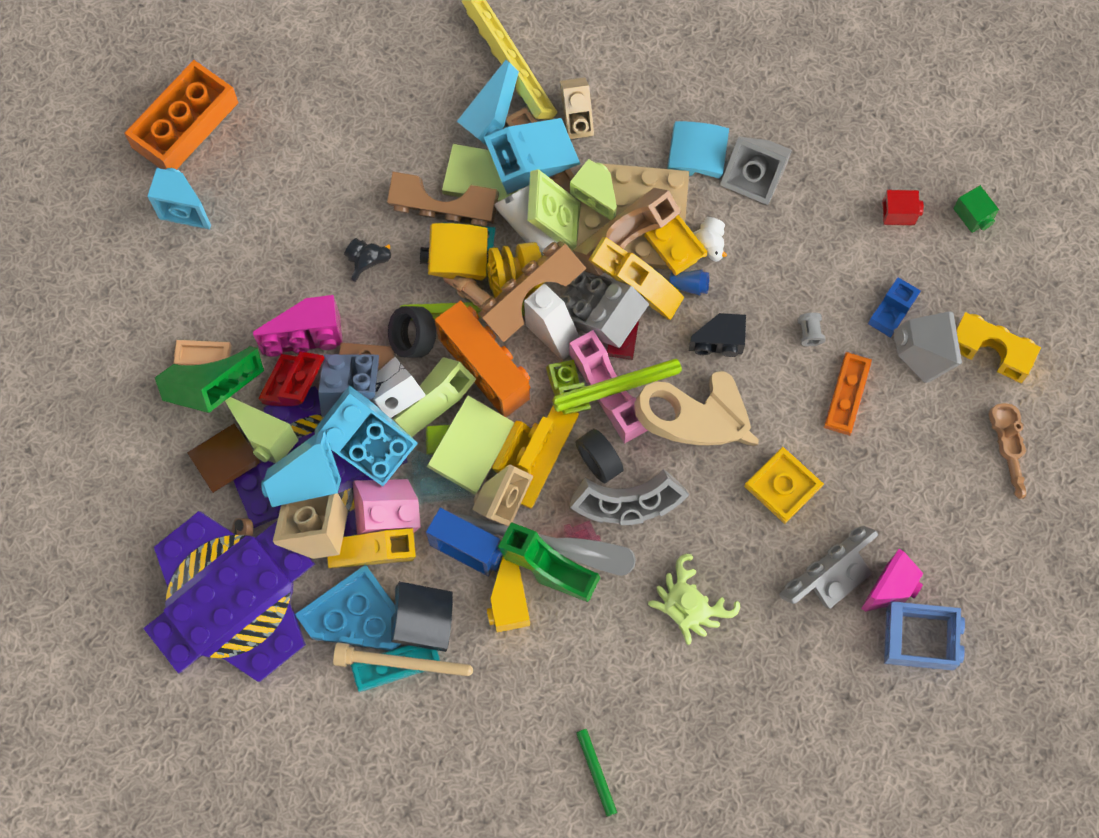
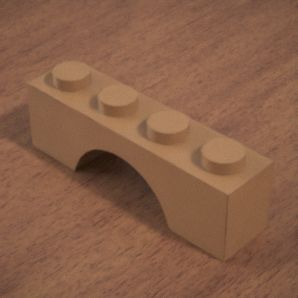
M392 172L387 203L394 206L393 211L409 213V210L412 209L420 211L419 215L435 218V214L446 215L445 220L461 222V218L471 220L472 225L486 227L487 223L494 224L496 214L494 204L498 202L499 192L497 189L470 185L460 198L449 202H442L431 198L427 194L423 180L419 176Z
M652 188L577 246L573 252L586 267V272L601 276L604 271L588 260L602 237H607L624 249L627 244L648 231L662 228L679 215L681 211L669 190Z
M559 241L558 243L552 242L543 250L542 253L544 255L539 260L530 261L522 269L523 274L516 280L514 278L510 279L502 286V293L495 299L493 297L489 298L481 305L480 308L482 310L478 315L503 342L524 325L521 312L522 303L531 288L543 282H555L566 287L586 269L565 243Z

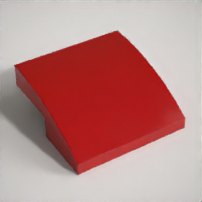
M302 351L299 352L298 356L281 354L259 396V400L262 404L271 406H295L302 404L325 357L320 354Z

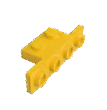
M553 405L547 418L543 416L539 424H533L528 436L531 440L527 448H521L516 462L519 463V469L533 475L520 505L529 509L533 508L579 417L578 412L564 415L562 411L557 412Z

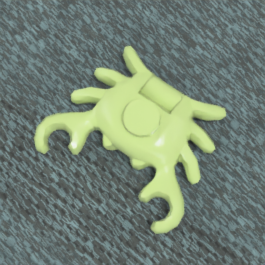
M684 554L677 559L676 584H673L671 573L666 574L668 593L663 587L657 586V592L664 603L655 600L648 602L650 607L656 608L665 614L667 613L679 625L678 627L687 645H690L692 642L689 628L698 635L705 637L707 633L699 625L709 628H718L720 626L718 621L709 620V617L733 618L740 610V602L738 601L734 602L732 610H726L723 607L725 601L723 597L714 606L710 607L708 605L709 598L703 596L697 590L695 584L689 585L686 583L689 578L696 574L695 569L686 570L683 567L685 561L693 559L692 554Z

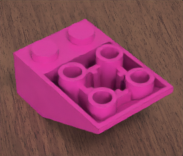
M334 295L305 298L253 331V336L262 355L266 354L270 357L280 356L282 352H308L314 348L332 350L343 343L341 320Z

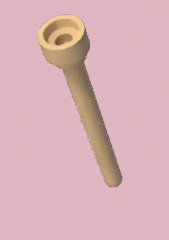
M337 642L334 651V666L346 667L347 664L352 665L353 662L461 676H470L473 673L472 666L468 664L355 651L354 647H350L346 643Z

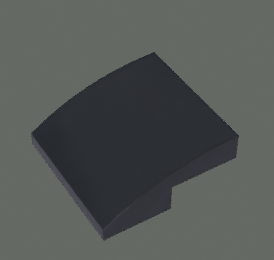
M399 581L395 587V613L391 617V642L446 652L451 632L453 592Z

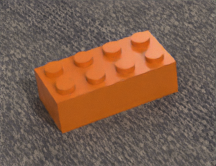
M193 60L124 134L131 148L158 168L165 170L167 168H174L177 170L239 102L231 85Z
M460 300L435 318L438 339L453 358L461 362L476 378L474 383L496 410L504 417H507L530 400L529 389L531 387L528 381L530 376L522 366L517 367L512 362L513 356L505 346L500 347L497 344L493 331L487 325L485 327L481 325L478 321L479 316L474 308L470 305L466 307Z

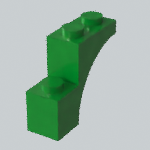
M513 522L510 523L498 546L506 561L530 569L539 584L580 600L589 602L600 580L598 573L559 554L544 542L536 531Z

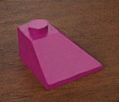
M898 549L888 561L861 609L866 612L885 608L891 601L905 603L910 596L915 599L923 586L919 582L923 572L904 551Z

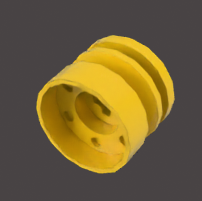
M536 242L517 244L515 257H513L509 246H503L501 254L497 247L489 248L487 273L494 298L503 292L501 288L506 282L513 278L516 280L523 274L522 269L530 261H537L542 257ZM545 282L531 288L524 299L526 300Z

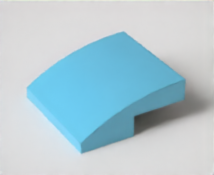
M675 121L667 169L689 171V176L697 172L720 178L724 171L729 128L700 122Z

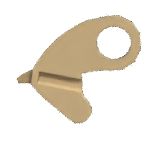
M724 371L714 372L709 380L711 392L705 404L689 397L672 384L659 381L646 385L634 402L635 415L642 426L651 433L671 441L693 445H721L738 441L751 446H756L759 442V439L749 431L751 426L748 414L733 377ZM651 397H660L667 400L674 408L675 420L665 421L658 418L650 408L649 399Z

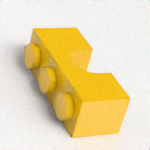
M965 312L956 328L960 354L972 360L979 348L991 347L999 353L1001 358L997 372L1019 383H1023L1029 375L1041 349L1031 339L1018 337L1010 333L1003 326H995L986 322L977 314Z

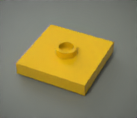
M782 447L745 483L744 487L779 520L786 524L823 487L824 483L788 450Z

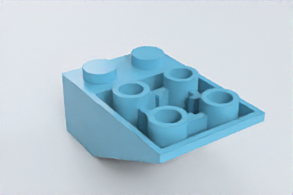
M562 118L510 126L484 137L507 194L529 186L530 171L539 169L546 176L550 177L580 164Z
M351 386L347 387L315 428V434L319 431H325L332 451L381 486L386 484L418 444L417 441L374 403Z

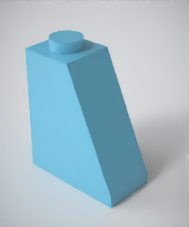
M319 431L268 468L261 487L263 495L269 498L272 507L338 493L341 478L325 431Z

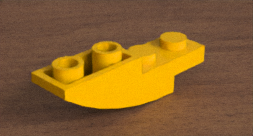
M602 237L588 260L615 280L632 285L649 303L648 306L668 320H671L684 299V296L657 271L633 253L623 250L607 237Z

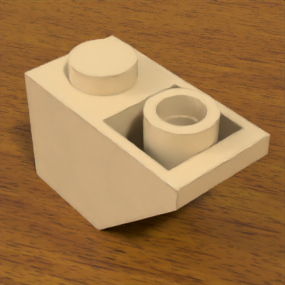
M586 78L560 81L562 106L567 133L570 139L594 136L590 90Z

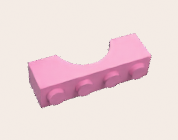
M594 330L569 343V355L574 360L588 386L617 377L610 363L608 353ZM627 391L598 399L599 404L624 444L648 431L642 426L635 415L634 402L636 397H632Z

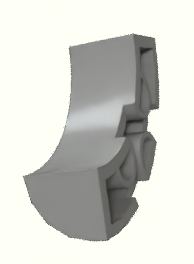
M665 469L646 483L624 489L604 487L585 477L573 494L570 508L597 522L634 525L643 523V521L658 515H665L682 503L689 496V493Z

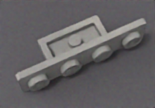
M865 526L855 528L842 543L831 547L825 557L809 565L803 575L787 583L785 589L779 595L783 600L795 604L813 589L822 604L830 609L872 574L860 556L859 551L875 539L878 533L875 529Z

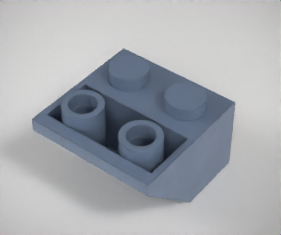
M324 355L325 359L322 365L318 392L322 417H325L348 386H351L369 400L375 397L379 355Z

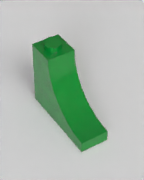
M249 346L233 356L212 363L200 365L173 364L157 375L155 381L162 401L210 413L264 372L258 348Z

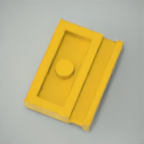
M679 215L662 228L644 233V237L675 276L695 264L700 258L707 256L708 251Z

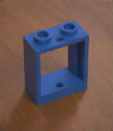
M439 508L426 531L429 545L488 577L492 571L497 572L503 557L498 548L501 539Z

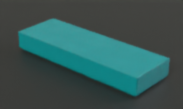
M410 645L382 653L440 661L437 650ZM357 662L351 665L359 693L424 672L421 670Z

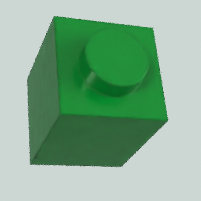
M981 185L959 197L953 208L971 233L978 229L984 231L995 222L994 218L999 211V208Z

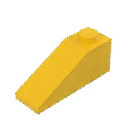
M503 556L490 599L492 608H487L489 625H495L497 632L530 626L519 565L506 561Z

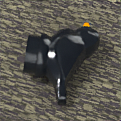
M358 238L353 239L344 252L348 260L354 262L355 269L351 280L356 282L363 271L379 263L388 262L391 258L390 245L380 247L374 243L366 244L364 240L360 241Z

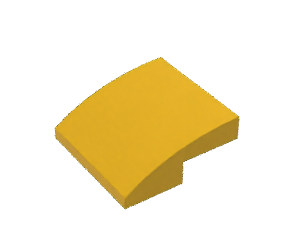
M432 223L430 225L428 275L448 279L461 276L482 281L486 277L488 228L467 224Z

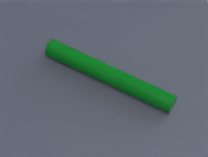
M587 729L578 731L576 735L606 817L615 815L618 812Z

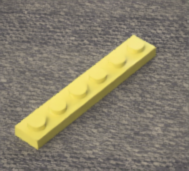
M462 0L461 2L467 10V15L477 25L479 34L489 44L492 54L499 60L501 65L507 60L519 71L515 84L516 92L523 98L535 119H553L558 112L487 1Z

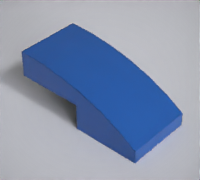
M898 277L870 318L868 325L891 338L894 334V329L900 325L921 290Z

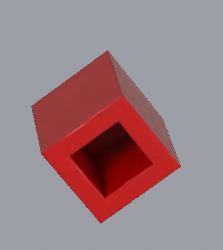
M887 190L882 201L883 225L915 226L919 216H922L924 211V202L919 200V190Z

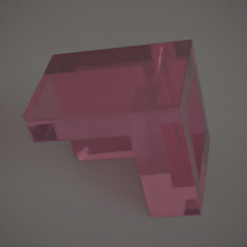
M590 520L572 528L570 524L564 525V535L566 538L601 541L600 536L596 535Z

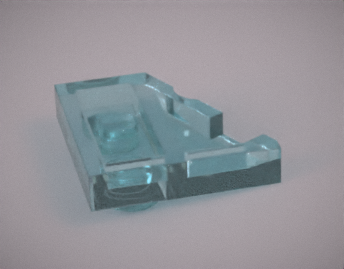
M416 450L411 451L415 494L419 504L472 498L471 492L427 467L432 456Z

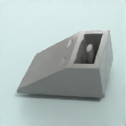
M583 271L572 281L564 295L560 298L564 301L575 327L586 333L594 330L600 341L618 348L621 347L649 305L632 285L597 276Z

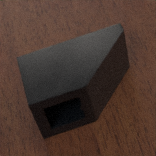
M718 313L690 337L688 351H695L697 355H709L711 353H722L725 357L742 355L745 347L746 315Z

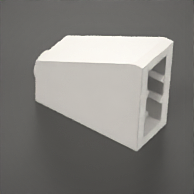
M544 283L524 301L525 325L556 356L564 361L569 356V343L579 338V334L564 301Z

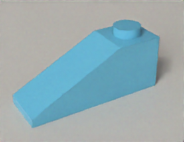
M507 60L503 62L457 120L460 125L486 146L484 137L502 130L505 125L519 73Z

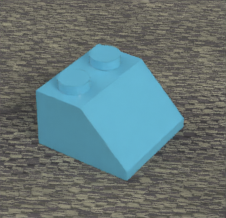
M156 168L147 197L160 220L210 229L211 224L205 210L183 173L174 168H167L166 170Z

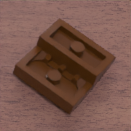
M235 423L187 452L212 493L261 463L254 455L252 448Z

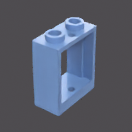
M891 601L886 607L884 664L955 670L960 666V663H963L965 654L964 646L960 645V634L963 635L965 631V618L961 617V608ZM903 616L947 620L946 659L901 655Z

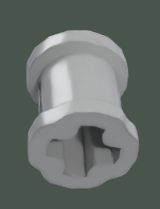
M806 313L799 316L797 320L802 328V346L809 347L823 344L826 339L821 332L820 321L822 320V315L820 313Z

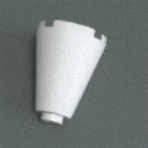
M529 186L494 205L526 243L536 242L540 253H542L549 244L556 241L527 221Z

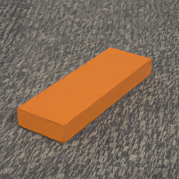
M849 352L845 353L824 428L851 435L872 359Z

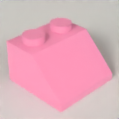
M408 479L388 480L384 486H381L374 480L353 481L357 535L411 528L416 532L421 528L418 498Z

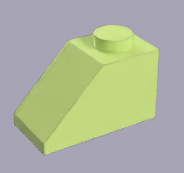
M588 159L570 181V194L609 220H612L616 217L617 205L611 174L603 164L595 163Z

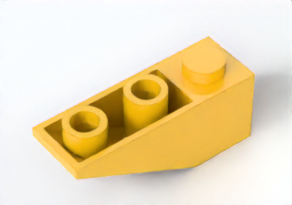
M413 528L343 537L340 555L327 557L328 568L413 561L416 557Z

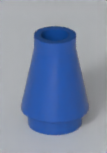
M703 269L681 272L676 276L671 273L669 283L678 290L701 296V293H708L709 272H703Z

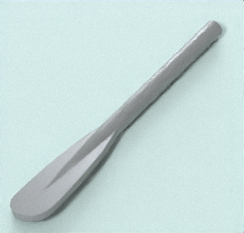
M456 512L452 513L488 533L504 536L509 527ZM538 534L544 542L559 554L589 567L620 576L629 574L635 567V555L627 547L596 540L553 538Z

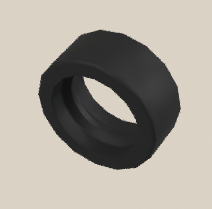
M401 306L394 311L388 324V340L395 354L404 358H422L430 353L436 341V324L429 310L418 306ZM411 319H413L416 327V337L413 345H411L408 337V326Z
M593 428L575 441L577 450L585 464L595 477L604 484L624 471L617 452L599 430Z

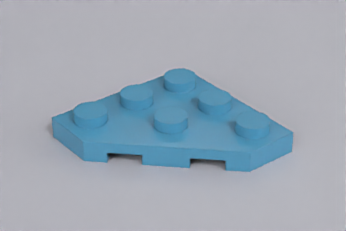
M366 565L295 614L313 640L346 643L392 651L401 645L391 642V617L395 613V604Z

